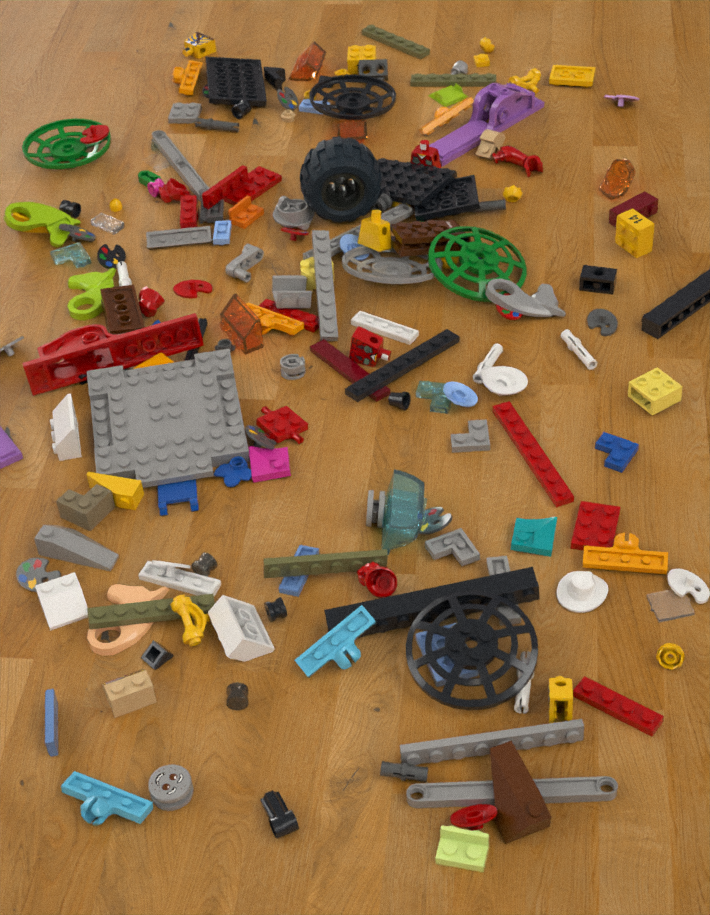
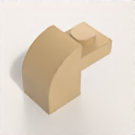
M490 129L484 130L480 136L481 143L476 153L477 157L491 160L492 153L495 150L499 151L500 147H502L506 138L505 135Z

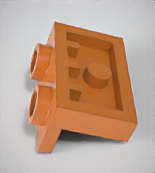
M246 196L229 209V220H231L232 225L245 229L264 214V208L251 204V197Z

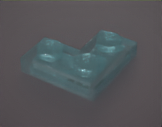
M80 242L50 251V256L55 265L63 264L70 260L76 268L91 264V259Z
M419 381L416 398L432 399L430 412L448 414L452 403L443 392V387L446 383Z

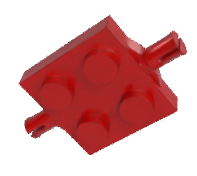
M287 405L275 411H271L267 406L262 407L261 412L265 415L256 419V425L277 443L288 439H294L298 444L303 443L304 438L299 434L308 430V423Z

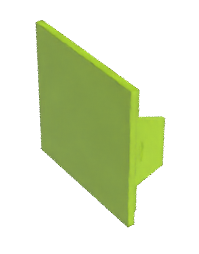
M456 83L454 87L451 85L429 94V97L444 107L451 106L468 97L463 93L462 87Z

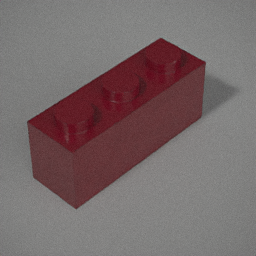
M644 191L609 210V224L616 227L617 215L630 209H634L648 218L657 213L659 199Z

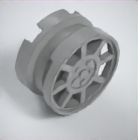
M288 354L280 359L281 376L283 378L297 380L305 375V359L303 356L299 357L298 354Z

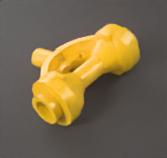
M533 68L528 72L527 76L521 78L518 76L510 77L508 83L516 84L529 91L532 90L536 94L539 92L536 85L540 81L541 73L536 68Z
M179 595L173 598V602L170 604L171 609L182 617L185 626L182 636L184 644H189L190 647L200 644L202 642L201 639L204 638L205 626L207 622H211L209 614H204L202 609L192 603L190 597ZM190 615L195 620V625H193Z

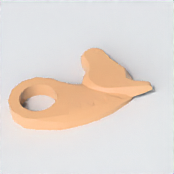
M115 584L109 588L107 598L115 604L162 600L168 593L169 588L164 586L156 591H151L143 586ZM154 622L88 629V644L94 653L101 656L115 655L138 642ZM107 630H116L121 633L118 639L110 643H102L97 640L98 636Z

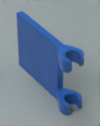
M196 479L158 485L160 516L168 515L167 504L190 501L191 511L199 510Z

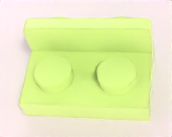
M441 826L440 841L435 858L436 864L484 872L489 850V834L479 830L460 829L456 826Z

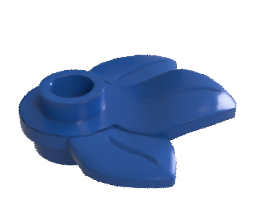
M240 456L232 458L229 464L220 465L214 472V476L224 478V483L227 487H234L241 480L249 481L252 477L247 461Z

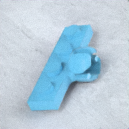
M361 605L297 657L295 662L308 678L331 660L335 661L341 669L345 670L351 667V662L345 655L348 654L355 663L359 660L361 651L357 648L354 641L373 626L376 621Z
M76 771L61 785L62 793L84 801L80 806L81 816L88 824L92 823L93 826L101 825L112 814H117L141 824L153 810V802Z

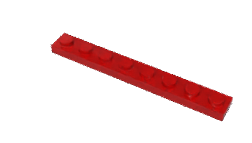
M508 401L492 406V412L555 507L574 502V495L511 402Z

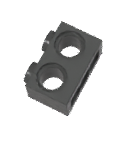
M387 59L359 60V75L388 81ZM365 70L370 71L368 74L363 73ZM378 70H384L383 73H377Z

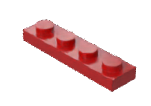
M240 166L202 194L204 208L210 209L249 180L247 166Z
M265 299L259 305L262 308L303 322L304 329L314 333L319 328L318 316L295 308H277L275 301Z
M585 676L573 690V697L653 737L663 723V715Z

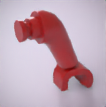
M509 145L500 147L497 154L492 153L495 164L498 161H505V163L509 162L525 168L527 177H531L530 171L537 170L543 173V163L536 155L527 156Z

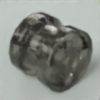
M204 552L199 556V560L194 561L191 566L196 574L208 577L210 571L215 570L218 565L212 555Z
M239 682L230 684L226 690L228 696L226 704L228 708L232 710L245 709L249 704L247 697L249 689L247 685Z

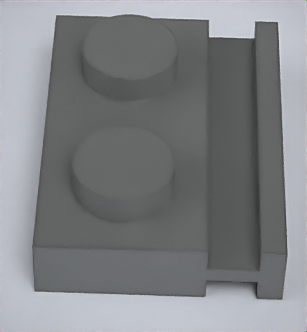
M224 199L210 209L204 208L203 200H201L200 222L208 221V223H215V221H224Z

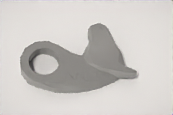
M493 279L488 282L485 293L488 299L507 310L535 317H552L555 315L565 317L566 315L565 311L558 308V300L554 295L552 286L549 284H541L537 292L529 296L509 280ZM495 289L505 290L511 295L499 294Z

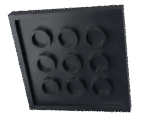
M475 175L455 178L423 207L415 206L416 221L425 222L433 218L440 219L448 215H459L463 212H474L480 209Z

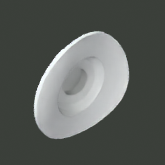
M488 367L481 373L484 385L491 392L499 396L519 393L528 384L526 375L512 367Z
M574 571L561 579L556 595L558 602L565 609L584 613L594 610L604 602L608 594V585L603 579L592 574L590 571Z

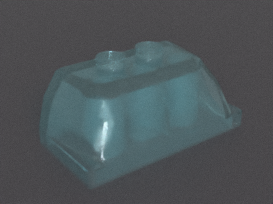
M395 469L385 495L381 550L387 549L388 555L391 549L403 547L416 540L422 524L426 520V512H423L427 504V498H424V482L414 475Z

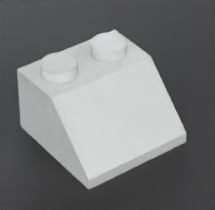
M75 572L35 586L50 631L88 618V607Z

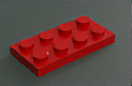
M258 166L248 173L249 180L223 198L224 202L234 206L246 196H250L252 202L281 182L282 175Z

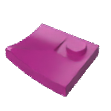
M248 446L253 483L291 476L288 447L274 448L272 450Z

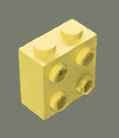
M658 367L629 381L628 397L652 416L681 401L682 386Z

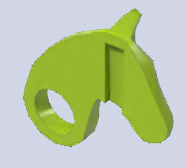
M35 202L11 203L6 207L4 214L6 224L13 230L22 232L45 226L50 234V244L56 248L64 245L70 233L69 231L59 229V225L70 224L76 226L81 223L80 220L71 218L59 209ZM21 212L27 215L29 220L20 222L15 220L11 214Z
M111 268L104 273L91 272L74 275L68 279V287L70 289L86 290L85 293L77 295L69 301L67 307L72 318L76 320H89L103 312L100 289L114 287L113 277L116 272L115 268ZM84 304L93 305L91 308L86 310L76 309L80 305Z

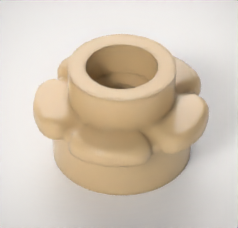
M285 110L281 114L284 122L294 121L295 113L292 110Z

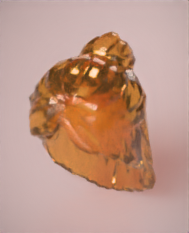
M615 159L608 168L605 178L600 185L601 193L608 199H618L629 190L636 175V170L630 160Z

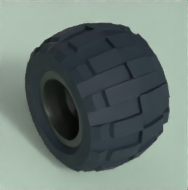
M340 136L332 137L333 139L327 141L324 139L317 144L315 149L311 148L305 157L304 164L301 166L299 177L304 200L310 209L324 220L329 219L333 223L355 221L356 218L365 216L370 212L371 206L375 205L379 197L382 177L378 161L370 149L363 143L359 144L356 139L350 137L344 139Z

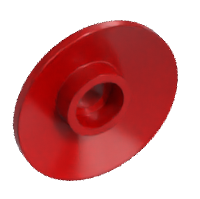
M490 804L471 805L454 812L450 817V822L457 827L469 828L472 831L480 830L484 827L483 824L497 816L498 811L495 806Z

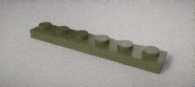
M368 25L362 29V35L418 59H422L430 54V49L423 45L416 44L374 25Z
M418 73L411 75V87H448L451 85L454 87L455 83L461 87H486L491 83H496V74L445 73L443 75H436L434 73L422 75Z
M387 549L263 558L264 578L357 572L362 566L372 561L380 566L387 567L388 553Z
M213 594L188 596L191 598L192 603L202 609L204 614H207L215 604ZM173 598L87 608L89 629L182 619V617L171 609L170 604L173 602Z

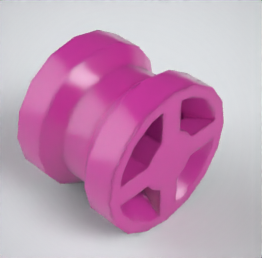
M158 178L155 182L148 183L149 193L153 197H157L160 193L159 187H163L164 182Z

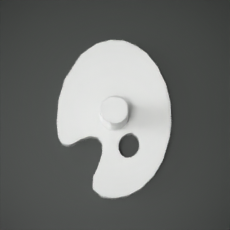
M152 560L153 564L167 565L165 576L174 577L175 567L189 569L191 565Z
M678 568L669 571L667 576L668 585L679 597H684L686 593H690L699 604L708 601L710 591L701 578L684 569Z

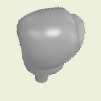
M461 60L457 61L451 69V74H467L469 71L468 64Z

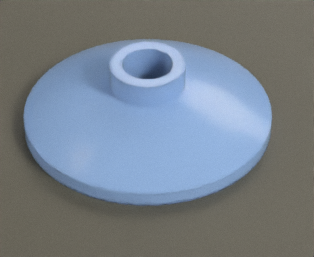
M346 234L339 241L340 248L344 254L351 249L363 246L358 244V236L353 234ZM370 253L354 257V259L358 261L365 260Z
M447 382L443 387L445 396L455 405L472 407L478 401L476 393L462 383Z

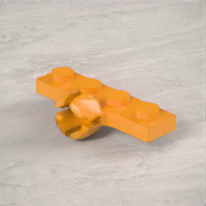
M189 60L186 69L174 67L172 82L180 84L179 93L193 95L202 70V62Z
M467 97L451 108L439 107L434 113V119L421 127L419 131L421 134H431L435 131V127L448 124L459 115L458 112L472 107L471 104L474 100L472 97Z
M249 302L238 308V315L254 322L251 324V328L254 333L259 335H265L271 329L295 335L304 329V323Z
M625 532L615 536L613 547L584 546L582 568L667 575L668 552L640 550L638 537L629 533V541H625Z

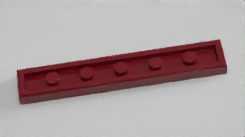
M324 339L310 346V351L352 384L369 375L367 371ZM384 386L369 395V397L378 402L389 396L391 389Z

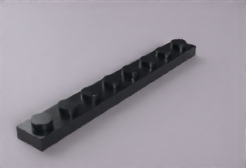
M448 329L442 331L345 388V395L356 402L363 400L457 344L460 336Z

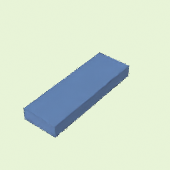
M299 545L294 556L319 554V548ZM309 575L284 577L279 586V593L299 597Z
M48 689L45 692V745L50 757L58 756V701L54 689Z

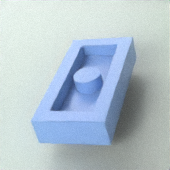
M303 99L299 105V112L322 114L313 108L310 99ZM322 100L314 101L315 103L323 104Z
M231 220L215 221L213 245L230 244Z

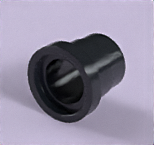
M391 392L388 402L390 406L407 410L410 406L411 396L409 392Z

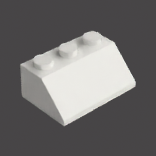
M67 394L52 411L53 419H50L51 429L54 430L51 431L52 440L55 442L52 443L53 452L58 454L59 461L82 457L77 416L72 396Z
M222 595L208 611L211 623L228 658L245 662L275 650L254 605Z

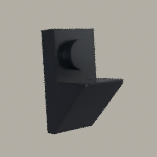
M264 67L265 80L276 91L282 90V84L286 81L285 69Z

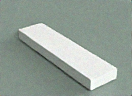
M359 311L351 319V325L360 326L371 332L411 345L419 336V331L363 311Z
M147 561L139 573V580L194 595L213 594L215 596L221 587V580L175 568L174 577L165 576L167 566L153 564L151 561Z

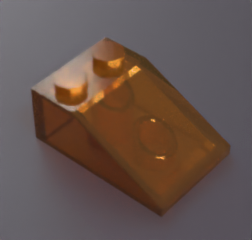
M332 120L335 137L340 136L344 139L350 137L358 142H364V139H368L366 120Z

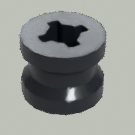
M281 597L277 598L274 602L268 601L264 603L270 622L276 621L279 617H287V610Z

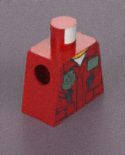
M421 140L420 145H417L411 153L410 163L441 168L438 149L429 147L428 140Z
M358 326L351 338L349 358L356 364L375 367L380 359L389 361L392 351L383 348V337Z

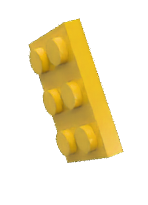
M553 65L549 84L555 86L592 87L596 67Z

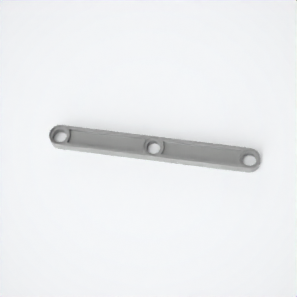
M156 130L152 132L154 144L201 202L202 194L210 188L164 131Z
M608 776L533 779L545 803L610 801L617 796V781ZM493 781L418 783L409 786L406 792L407 803L413 808L465 807L476 804L495 805ZM609 785L613 788V791L604 792L601 790V786ZM415 792H420L424 795L419 800L411 797Z

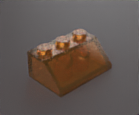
M314 41L297 57L289 80L311 81L313 78L316 79L321 73L322 63L326 59V51Z
M237 293L233 294L220 313L221 322H219L221 330L227 333L229 339L235 342L236 347L241 349L246 355L264 348L261 321Z

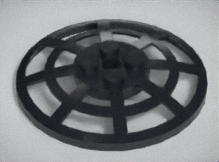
M339 75L324 79L315 84L310 91L309 98L313 108L324 115L345 120H362L380 116L391 110L396 103V92L387 82L375 77ZM345 82L367 83L365 88H347ZM339 83L341 89H337L329 93H326L325 91L321 90L327 86ZM375 85L384 89L387 94L380 96L370 89ZM317 93L324 96L323 104L314 102V97ZM367 94L373 96L375 99L370 100ZM391 97L392 102L387 107H382L383 100ZM330 99L336 105H327V101ZM379 103L378 107H370V104ZM331 109H338L340 112L337 113L332 111ZM366 110L372 111L366 114H362V112H365Z
M461 591L437 599L419 613L407 635L406 660L415 683L433 700L455 709L483 710L507 702L527 685L537 665L538 640L529 618L511 601L489 592ZM462 597H482L491 599L487 606L480 604L460 605L457 599ZM447 601L449 602L451 608L440 614L432 624L421 621L432 609ZM500 603L510 607L518 613L526 625L513 626L506 616L495 609ZM480 610L483 613L479 619H466L463 611ZM455 614L458 622L450 629L439 626L445 618ZM494 615L502 621L506 628L494 630L487 622ZM415 630L427 631L425 639L426 655L414 660L412 641ZM529 633L531 637L532 649L528 665L516 658L518 634ZM433 634L444 636L445 647L432 651ZM511 637L510 654L498 649L499 638ZM468 641L477 642V646L474 648H469L465 644ZM447 655L454 664L451 673L444 670L436 659ZM494 658L505 662L497 671L489 675L486 666ZM430 663L434 671L447 680L442 693L424 680L418 668ZM511 666L523 672L520 679L513 686L496 695L492 684L493 681L502 677ZM462 669H477L480 678L468 679L461 678L459 675ZM455 684L468 687L483 685L487 698L466 700L454 698L450 695Z

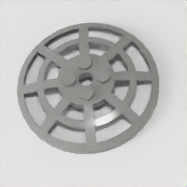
M366 246L351 249L342 257V266L345 271L355 277L372 282L411 284L435 278L434 273L427 274L428 262L422 265L409 260L410 256L402 258L381 257L379 251ZM391 246V249L381 251V252H395V253H397L392 246ZM372 253L374 257L362 262L354 259V257ZM417 255L428 260V255ZM435 258L439 269L442 271V260ZM350 261L356 264L357 271L349 267L347 263ZM362 268L370 270L372 273L362 272ZM421 271L422 274L415 275L412 272Z

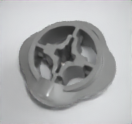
M281 196L273 211V218L275 222L284 227H298L305 231L309 228L315 212L310 209L303 199H289L286 196Z

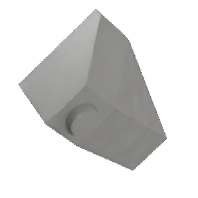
M43 525L34 538L40 556L111 571L119 559L117 553L77 530L68 527Z

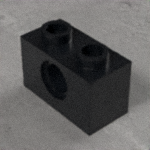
M583 265L579 291L613 295L617 283V269Z

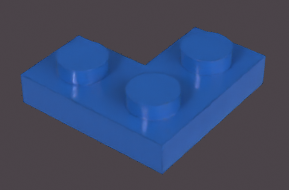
M603 432L595 443V449L609 453L604 462V467L622 473L638 451L639 444Z

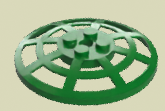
M81 118L50 122L35 129L25 138L22 145L23 155L31 164L41 168L69 169L79 167L98 159L109 149L111 145L110 131L102 140L85 145L81 143L80 139L87 135H82V132L65 133L63 127L85 126L84 130H86L91 125L103 124ZM58 129L59 134L45 141L38 138L48 131ZM107 140V143L102 148V150L97 152L99 149V144ZM33 141L40 144L37 153H28V148ZM94 146L92 153L86 152V149ZM47 147L51 153H42V151ZM30 157H37L42 162H38ZM44 157H53L54 160L50 162ZM81 157H85L84 159H81L79 161L75 160Z
M461 226L447 229L434 238L428 251V264L436 279L451 292L470 300L492 302L485 294L486 285L493 279L511 281L508 277L511 275L514 266L522 269L521 278L516 284L520 289L526 279L527 267L519 250L501 235L483 228ZM455 232H472V233H463V234H460V235H457V236L451 235V233H455ZM474 237V241L467 243L461 238ZM440 238L449 239L445 251L434 253L436 243ZM481 238L487 239L494 244L488 245L483 243ZM454 242L462 246L460 251H450ZM505 246L514 252L520 262L513 260L512 255ZM501 248L508 258L499 256L496 250ZM445 257L447 264L454 272L446 277L439 269L435 258ZM451 257H459L461 266L457 267ZM499 262L509 264L505 273L498 267ZM468 270L478 274V278L468 275L464 271ZM493 272L499 276L491 279H486L485 275ZM460 276L470 282L479 284V292L465 289L453 281ZM507 291L499 292V294L504 295L505 293H509Z

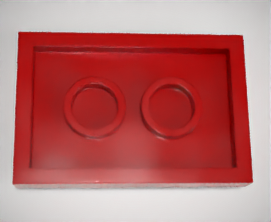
M581 501L571 540V549L584 551V546L613 547L621 507Z

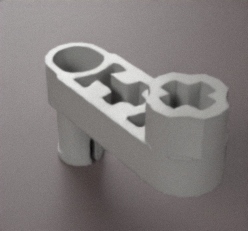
M246 244L242 254L226 266V274L233 278H239L244 282H249L251 273L247 272V270L262 260L263 250Z

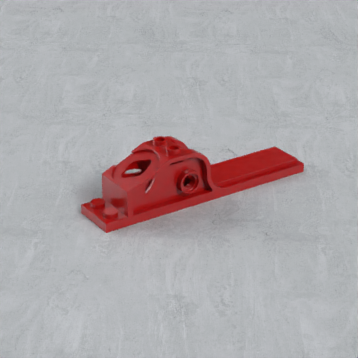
M196 313L119 335L108 333L103 325L91 324L69 330L57 339L38 347L37 350L40 358L22 364L32 395L34 396L85 381L87 376L83 379L78 378V376L81 374L87 375V371L122 365L123 369L140 365L159 353L171 356L204 346Z

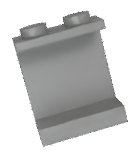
M272 276V294L277 308H311L312 292L306 291V276Z

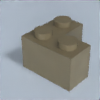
M98 484L84 496L69 489L56 501L61 518L88 531H91L115 508L112 491Z

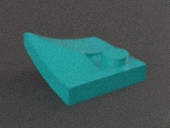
M557 517L544 519L516 518L510 550L551 557Z

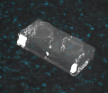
M102 212L90 220L92 226L113 235L125 228L124 222Z

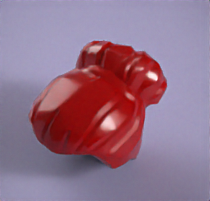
M170 178L167 184L159 187L160 196L164 203H170L173 200L181 201V196L190 195V191L187 190L186 186L174 178Z
M145 286L139 292L140 310L145 317H154L157 309L165 303V300L157 291Z
M373 561L358 569L359 583L362 586H366L373 596L378 598L389 597L396 591L397 577L391 569L380 566Z

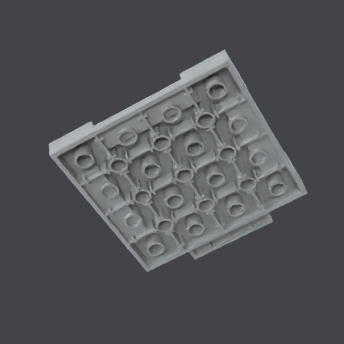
M230 349L194 354L195 359L143 368L123 370L122 365L87 371L96 473L141 480L142 486L145 488L214 476L213 467L229 464L230 460L237 456L243 457L247 462L250 461Z

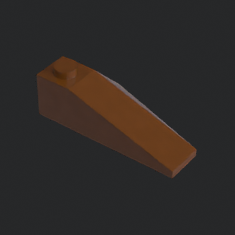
M512 740L490 748L494 802L498 811L496 823L505 844L550 827L552 818Z

